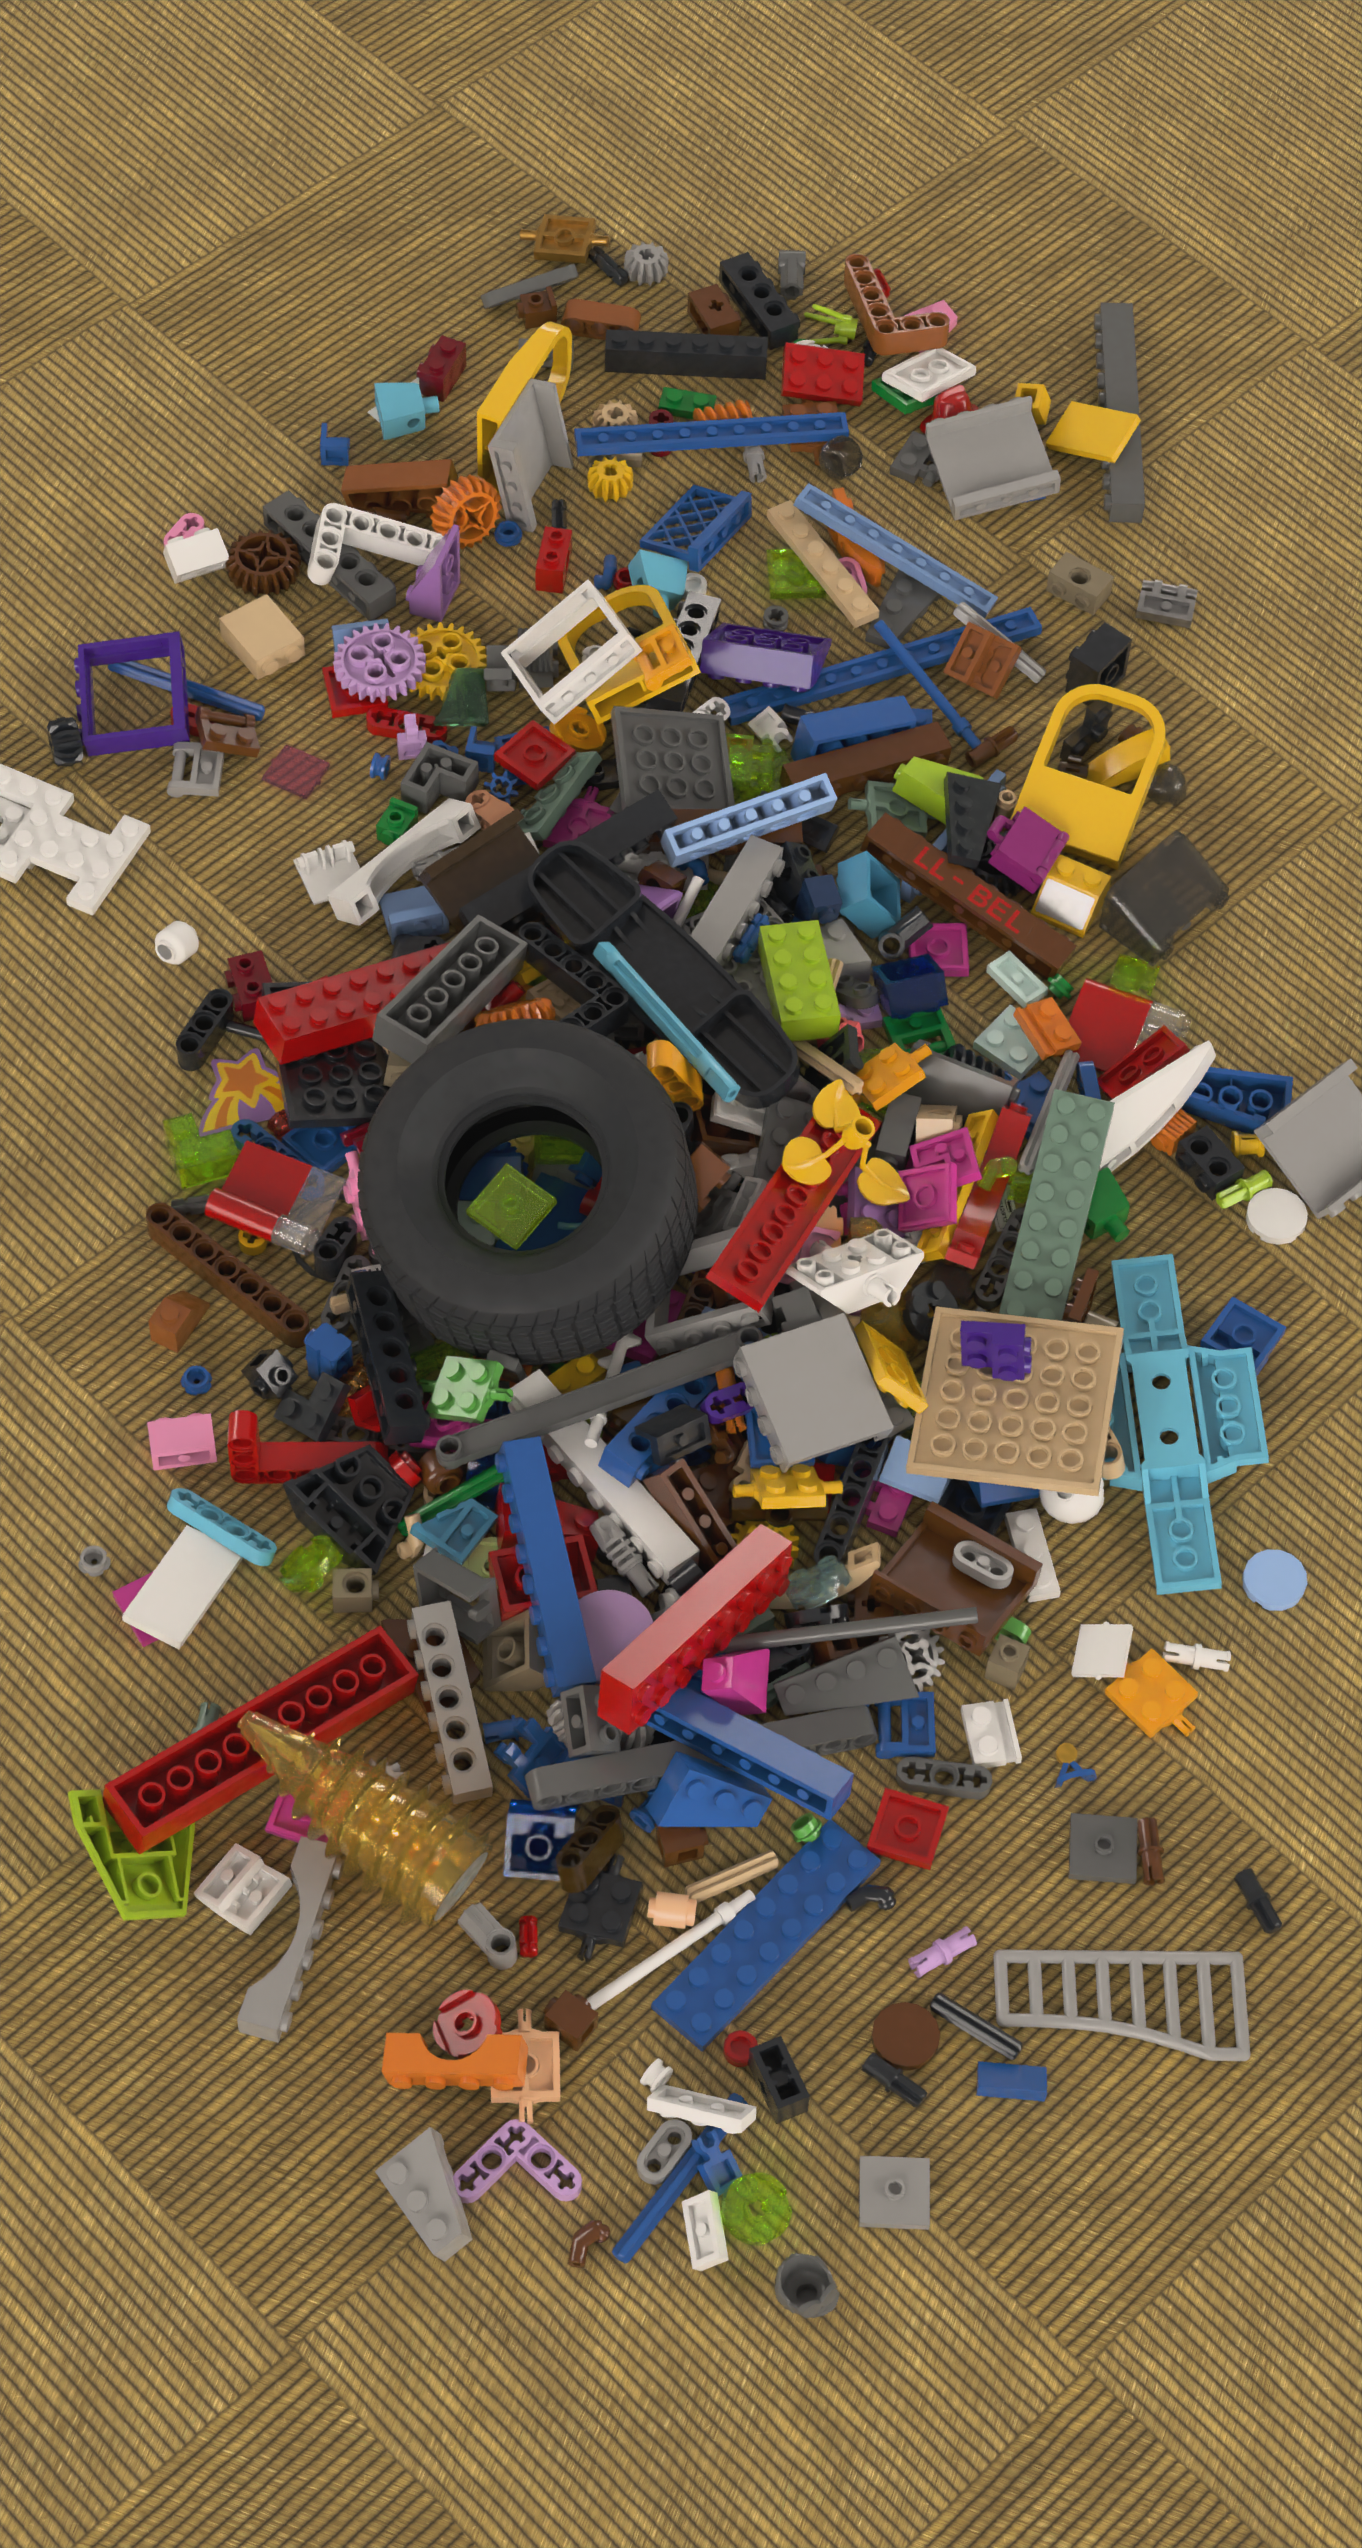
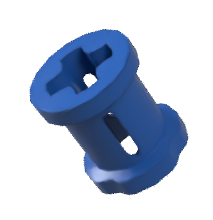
M655 1789L649 1790L647 1792L648 1797L638 1808H633L629 1813L632 1821L648 1833L654 1830L655 1821L647 1811L646 1806Z

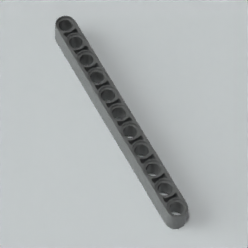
M865 1705L760 1724L779 1735L785 1736L790 1741L814 1751L819 1756L864 1748L873 1744L878 1739L870 1711ZM671 1741L538 1767L525 1775V1781L533 1808L538 1811H544L656 1789L676 1751L731 1771L734 1770L678 1741Z

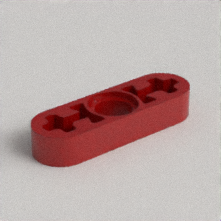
M381 706L371 708L366 714L367 730L374 735L397 739V733H405V730L399 727L404 723V715L416 714L418 731H420V726H423L422 730L426 732L428 743L432 744L436 740L445 742L448 737L447 723L439 717Z

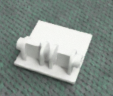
M342 840L341 843L332 845V848L326 845L323 851L321 848H317V852L301 853L300 857L293 860L314 905L329 901L327 895L360 869L353 854L355 848L352 841L346 842V840Z

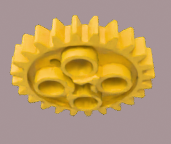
M439 622L437 628H433L429 623L427 624L426 631L417 627V635L410 633L411 638L418 637V644L423 645L426 656V672L422 674V682H416L415 690L409 688L411 693L419 690L420 698L427 693L430 694V701H433L437 695L440 696L442 702H445L447 695H450L453 700H456V693L466 697L467 688L475 691L476 683H483L484 668H487L486 647L481 646V638L474 639L473 631L464 634V626L454 630L453 623H450L448 628H444L442 622Z

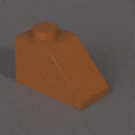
M183 1290L164 1297L148 1321L151 1341L178 1353L209 1309L210 1303Z

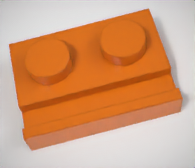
M1053 997L1028 1004L1027 1007L1022 1009L1018 1007L1013 1014L1042 1061L1046 1060L1049 1056L1063 1055L1066 1050H1078L1082 1043Z

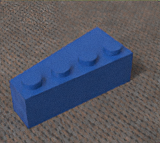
M1209 1067L1201 1082L1181 1109L1189 1114L1247 1134H1255V1129L1291 1102L1293 1077Z

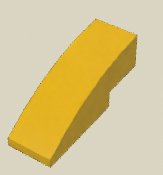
M1153 728L1117 744L1089 762L1087 780L1112 788L1138 779L1154 740ZM1166 738L1159 764L1170 761V746Z

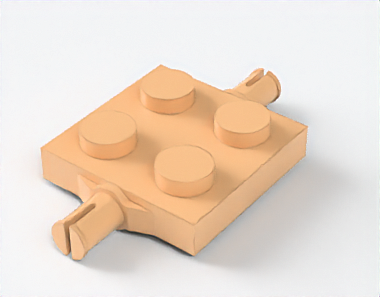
M526 2008V2021H523V2009L517 2010L518 2029L502 2032L504 2035H522L528 2046L524 2087H513V2090L510 2091L497 2090L491 2086V2103H514L519 2105V2122H525V2112H527V2124L530 2125L534 2122L533 2104L539 2102H560L559 2031L542 2032L532 2029V2010Z

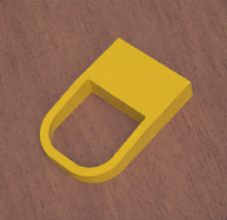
M550 321L539 327L509 361L477 411L478 476L490 482L497 490L499 496L500 493L488 445L530 378H535L552 349L553 364L548 382L556 384L559 402L561 403L568 384L572 364V333L570 328Z
M633 585L612 592L604 598L615 613L633 606L653 608L658 613L663 624L635 638L636 642L639 643L673 623L682 638L693 664L682 672L664 680L661 688L651 691L647 689L644 683L645 676L639 663L632 659L585 699L598 725L611 719V710L614 706L634 707L701 673L659 591L652 586ZM599 606L558 640V644L571 671L580 665L575 654V646L579 637L589 627L607 618ZM651 652L649 659L653 668L656 669L661 664L655 652Z
M1101 684L1083 685L1065 694L1054 708L1010 820H1012L1017 811L1021 812L1025 806L1058 830L1068 833L1069 840L1064 846L1063 852L1118 870L1165 747V724L1156 707L1140 696ZM1089 700L1106 701L1140 713L1151 724L1154 731V740L1132 794L1047 767L1064 720L1068 713L1078 704Z

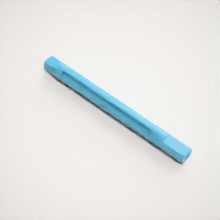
M599 942L593 952L596 959L628 992L725 1102L733 1101L741 1087L630 966L610 942Z

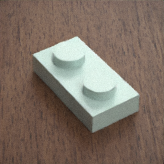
M1010 950L987 965L986 972L1023 1008L1027 1007L1028 1004L1041 1000L1048 994L1049 988Z

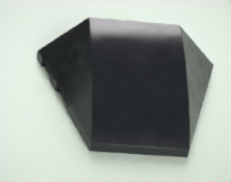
M370 1444L344 1455L321 1468H315L301 1477L283 1483L296 1518L343 1564L354 1568H372V1575L374 1576L381 1566V1561L392 1542L391 1539L415 1491V1488L408 1485Z

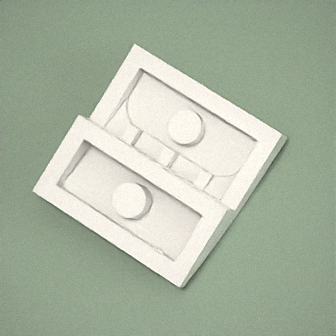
M235 1843L194 1891V1895L212 1911L251 1936L292 1887V1883L289 1877L265 1865L259 1855Z

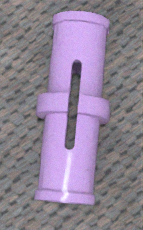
M965 1926L944 1940L940 1938L932 1943V1947L908 1959L910 1968L912 1970L916 1968L917 1971L914 1974L920 1978L941 1964L945 1966L953 1961V1957L977 1945L974 1934L968 1936L971 1930Z

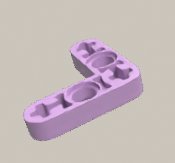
M518 2119L505 2123L453 2176L458 2196L461 2198L462 2203L467 2204L478 2200L516 2161L560 2201L574 2200L579 2196L582 2189V2177L579 2171L526 2122H519ZM512 2131L514 2134H518L520 2131L523 2132V2142L513 2141L508 2146V2153L511 2154L508 2156L504 2147L510 2141V2132ZM544 2152L550 2156L551 2163L545 2168H537L531 2162L533 2155ZM490 2153L497 2154L502 2159V2163L496 2169H487L482 2164V2159L485 2155ZM557 2165H560L558 2168V2175L564 2180H568L570 2177L573 2179L572 2189L567 2186L560 2189V2179L553 2173ZM473 2167H476L480 2175L473 2182L474 2190L465 2189L462 2192L460 2181L469 2182L475 2176V2169Z

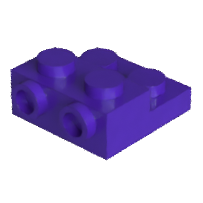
M961 1321L962 1366H970L975 1369L991 1367L992 1378L1004 1381L1024 1380L1025 1373H1031L1032 1337H1026L1025 1324Z

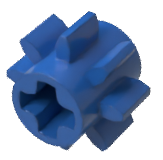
M507 771L503 773V776L498 777L493 772L492 782H484V787L490 790V794L511 806V796H519L516 790H512V787L518 784L517 779L510 781ZM500 784L503 788L507 787L505 795H502L500 792L495 793L497 785Z

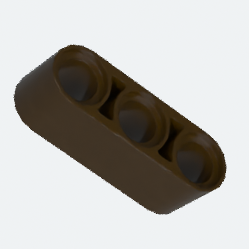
M602 1805L595 1808L557 1854L556 1866L560 1885L564 1891L578 1893L585 1890L625 1840L620 1811L617 1807Z

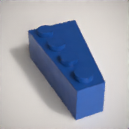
M904 695L892 698L887 697L868 703L863 702L843 708H834L818 713H809L800 716L790 755L793 761H798L916 727L917 718Z

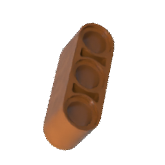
M571 299L566 302L561 325L569 327L574 336L606 340V329L638 331L641 314L635 308Z

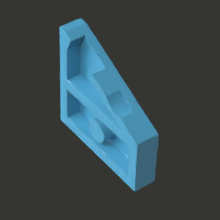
M471 1498L459 1503L454 1509H446L437 1513L436 1517L422 1524L420 1522L413 1524L410 1534L431 1548H438V1553L463 1565L496 1523L498 1515Z

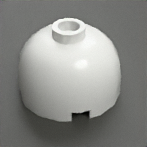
M1102 1478L1099 1496L1049 1490L1039 1491L1041 1503L1047 1513L1058 1521L1069 1524L1086 1522L1097 1515L1105 1498L1103 1497L1104 1482Z

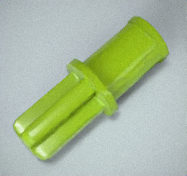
M1261 1170L1259 1173L1246 1179L1239 1178L1234 1185L1218 1192L1215 1201L1221 1209H1226L1242 1200L1249 1201L1254 1194L1272 1187V1177L1268 1171Z

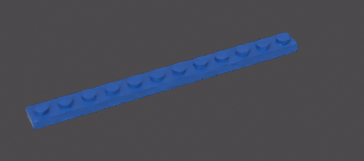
M1031 607L987 619L991 625L1012 642L1040 635L1042 631V626ZM966 626L903 644V646L922 669L946 663L949 661ZM889 648L822 668L816 684L811 689H807L806 692L792 691L790 686L780 685L778 688L761 686L721 699L730 708L731 712L727 720L731 726L751 721L768 706L778 713L783 711L785 703L798 707L911 672L894 651Z

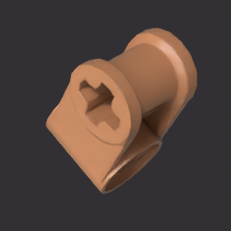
M486 790L473 791L465 800V802L472 804L481 826L480 829L485 830L514 811L507 802L501 801Z

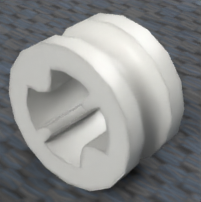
M658 2058L645 2071L640 2083L643 2086L649 2085L651 2087L650 2091L653 2093L662 2084L665 2085L673 2073V2069L669 2066L665 2068L663 2061Z

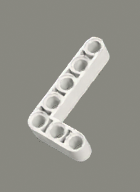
M329 503L324 506L315 527L307 575L317 585L328 584L339 563L342 544L414 565H424L429 553L444 536L440 533L348 506Z

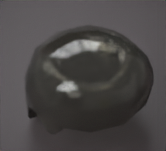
M837 436L820 449L819 464L822 471L831 479H846L857 472L862 466L863 454L860 446L850 437Z
M1168 763L1159 764L1147 797L1151 798L1157 805H1160L1162 802H1170L1173 806L1178 805L1186 798L1188 790L1187 782L1181 769Z

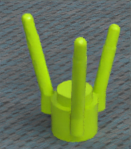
M813 304L812 308L836 319L809 312L804 313V316L807 318L835 325L834 334L839 335V337L810 339L815 341L814 344L839 343L847 345L848 339H855L858 319L852 318L851 315L842 314L817 304Z

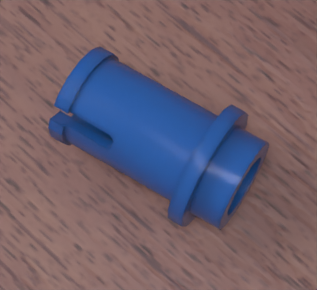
M511 1715L512 1719L483 1723L486 1744L512 1738L519 1741L521 1736L513 1727L522 1717L515 1718V1715Z

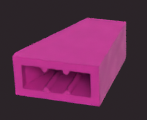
M765 1648L737 1651L704 1659L701 1691L719 1704L729 1707L740 1715L766 1713L770 1650Z

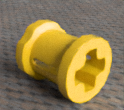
M1238 1131L1231 1132L1230 1149L1236 1158L1239 1155L1264 1157L1265 1146L1256 1134H1239Z

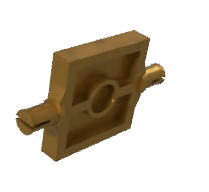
M544 214L542 223L536 230L521 229L520 240L535 241L536 244L533 251L535 260L586 264L589 251L593 246L609 247L610 243L609 235H594L596 229L595 218Z

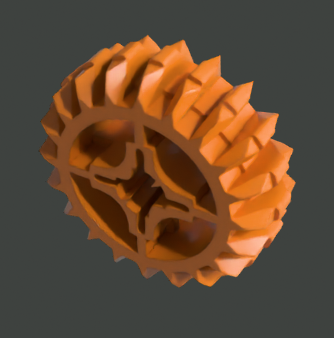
M471 474L467 478L460 475L457 482L450 480L448 488L442 487L443 493L441 496H435L438 502L431 506L434 513L429 517L433 522L431 525L436 533L442 534V536L454 524L458 525L460 549L463 550L465 546L473 548L475 542L482 544L484 536L490 537L489 531L491 528H497L494 522L501 518L498 511L503 507L499 502L501 497L490 482L482 477H476Z
M542 997L500 1005L480 1012L474 1020L475 1027L513 1019H547L556 1021V1012L554 1006H552L551 999Z

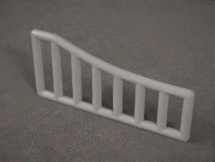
M1002 1949L994 1952L996 2022L1001 2027H1041L1104 2032L1144 2040L1208 2061H1247L1251 2056L1244 1963L1240 1952ZM1007 1963L1028 1964L1030 2013H1010ZM1041 1964H1061L1064 2015L1044 2014ZM1075 1964H1095L1098 2018L1078 2016ZM1109 1964H1129L1133 2024L1112 2020ZM1142 1964L1163 1965L1167 2033L1146 2027ZM1176 1965H1196L1202 2044L1181 2038ZM1210 1965H1230L1236 2047H1216Z

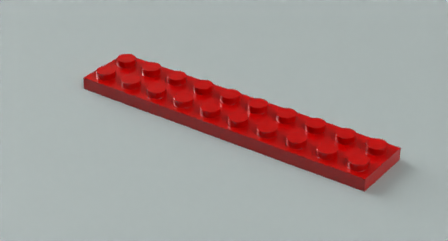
M859 1108L861 1116H865L873 1122L875 1134L882 1122ZM813 1116L799 1137H807L814 1140L820 1146L821 1152L824 1153L842 1138V1132L835 1133L834 1128L827 1129L821 1127ZM842 1145L833 1154L825 1158L830 1164L832 1172L823 1183L817 1185H806L795 1181L784 1171L783 1166L780 1164L705 1278L759 1313L860 1158L863 1148L851 1150Z

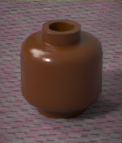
M435 1449L427 1451L418 1462V1466L422 1469L419 1476L422 1478V1482L427 1490L434 1495L445 1494L459 1486L463 1479L464 1471L460 1466L452 1470L445 1469L437 1461ZM448 1450V1451H446L444 1454H448V1455H449V1454H453V1452H451L450 1450Z

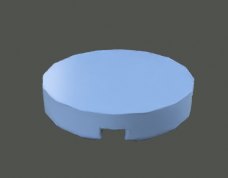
M1267 1549L1256 1553L1248 1560L1242 1575L1243 1589L1252 1602L1255 1603L1256 1601L1262 1605V1608L1269 1611H1283L1294 1607L1303 1597L1307 1586V1573L1302 1563L1292 1554L1282 1550Z

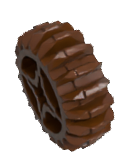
M261 529L255 534L249 531L247 537L239 535L238 542H232L230 549L227 550L229 560L225 564L230 582H234L236 589L242 588L245 594L253 592L255 598L259 593L269 595V593L273 592L278 596L280 589L288 591L289 584L294 585L301 572V556H299L297 544H293L291 537L284 538L282 532L275 535L272 529L268 533H263Z

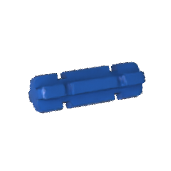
M761 913L754 915L751 920L752 924L747 927L739 941L740 945H737L732 953L735 962L746 964L752 956L750 953H753L758 945L760 926L770 925L767 915H762Z

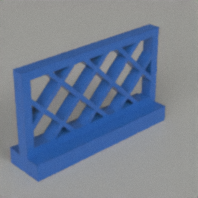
M693 485L640 539V547L688 561L689 570L699 573L752 517L751 493L741 491L735 497ZM695 496L706 498L693 501ZM727 504V506L719 508L716 505ZM711 507L708 510L698 511L699 508ZM692 510L691 513L679 514L682 511ZM716 517L714 520L704 522L703 520L707 518ZM698 521V523L685 525V522ZM679 524L678 527H672V528H667V529H666V526H668V525ZM702 531L700 534L690 535V533ZM682 534H684V536H685V537L676 538V539H672V538H671V536H677V535H682ZM660 538H665V539H666L665 541H659V542L653 541V540H655V539H660ZM689 545L687 550L677 548L680 546Z

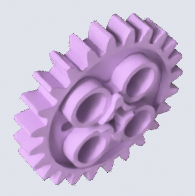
M374 623L373 630H369L364 625L362 633L353 630V638L344 636V644L337 645L338 652L334 653L333 662L336 680L341 681L342 689L349 688V695L352 696L358 692L359 700L370 696V702L373 703L376 697H380L381 701L385 703L386 696H391L393 700H397V693L399 692L407 696V687L415 690L416 682H422V674L426 672V656L423 645L418 644L417 636L410 637L409 630L401 634L400 626L390 630L389 624L386 623L383 629H379L378 624Z

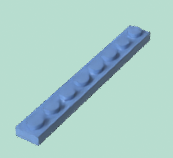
M808 483L795 500L793 506L957 605L965 602L984 619L995 605L998 597L813 485Z

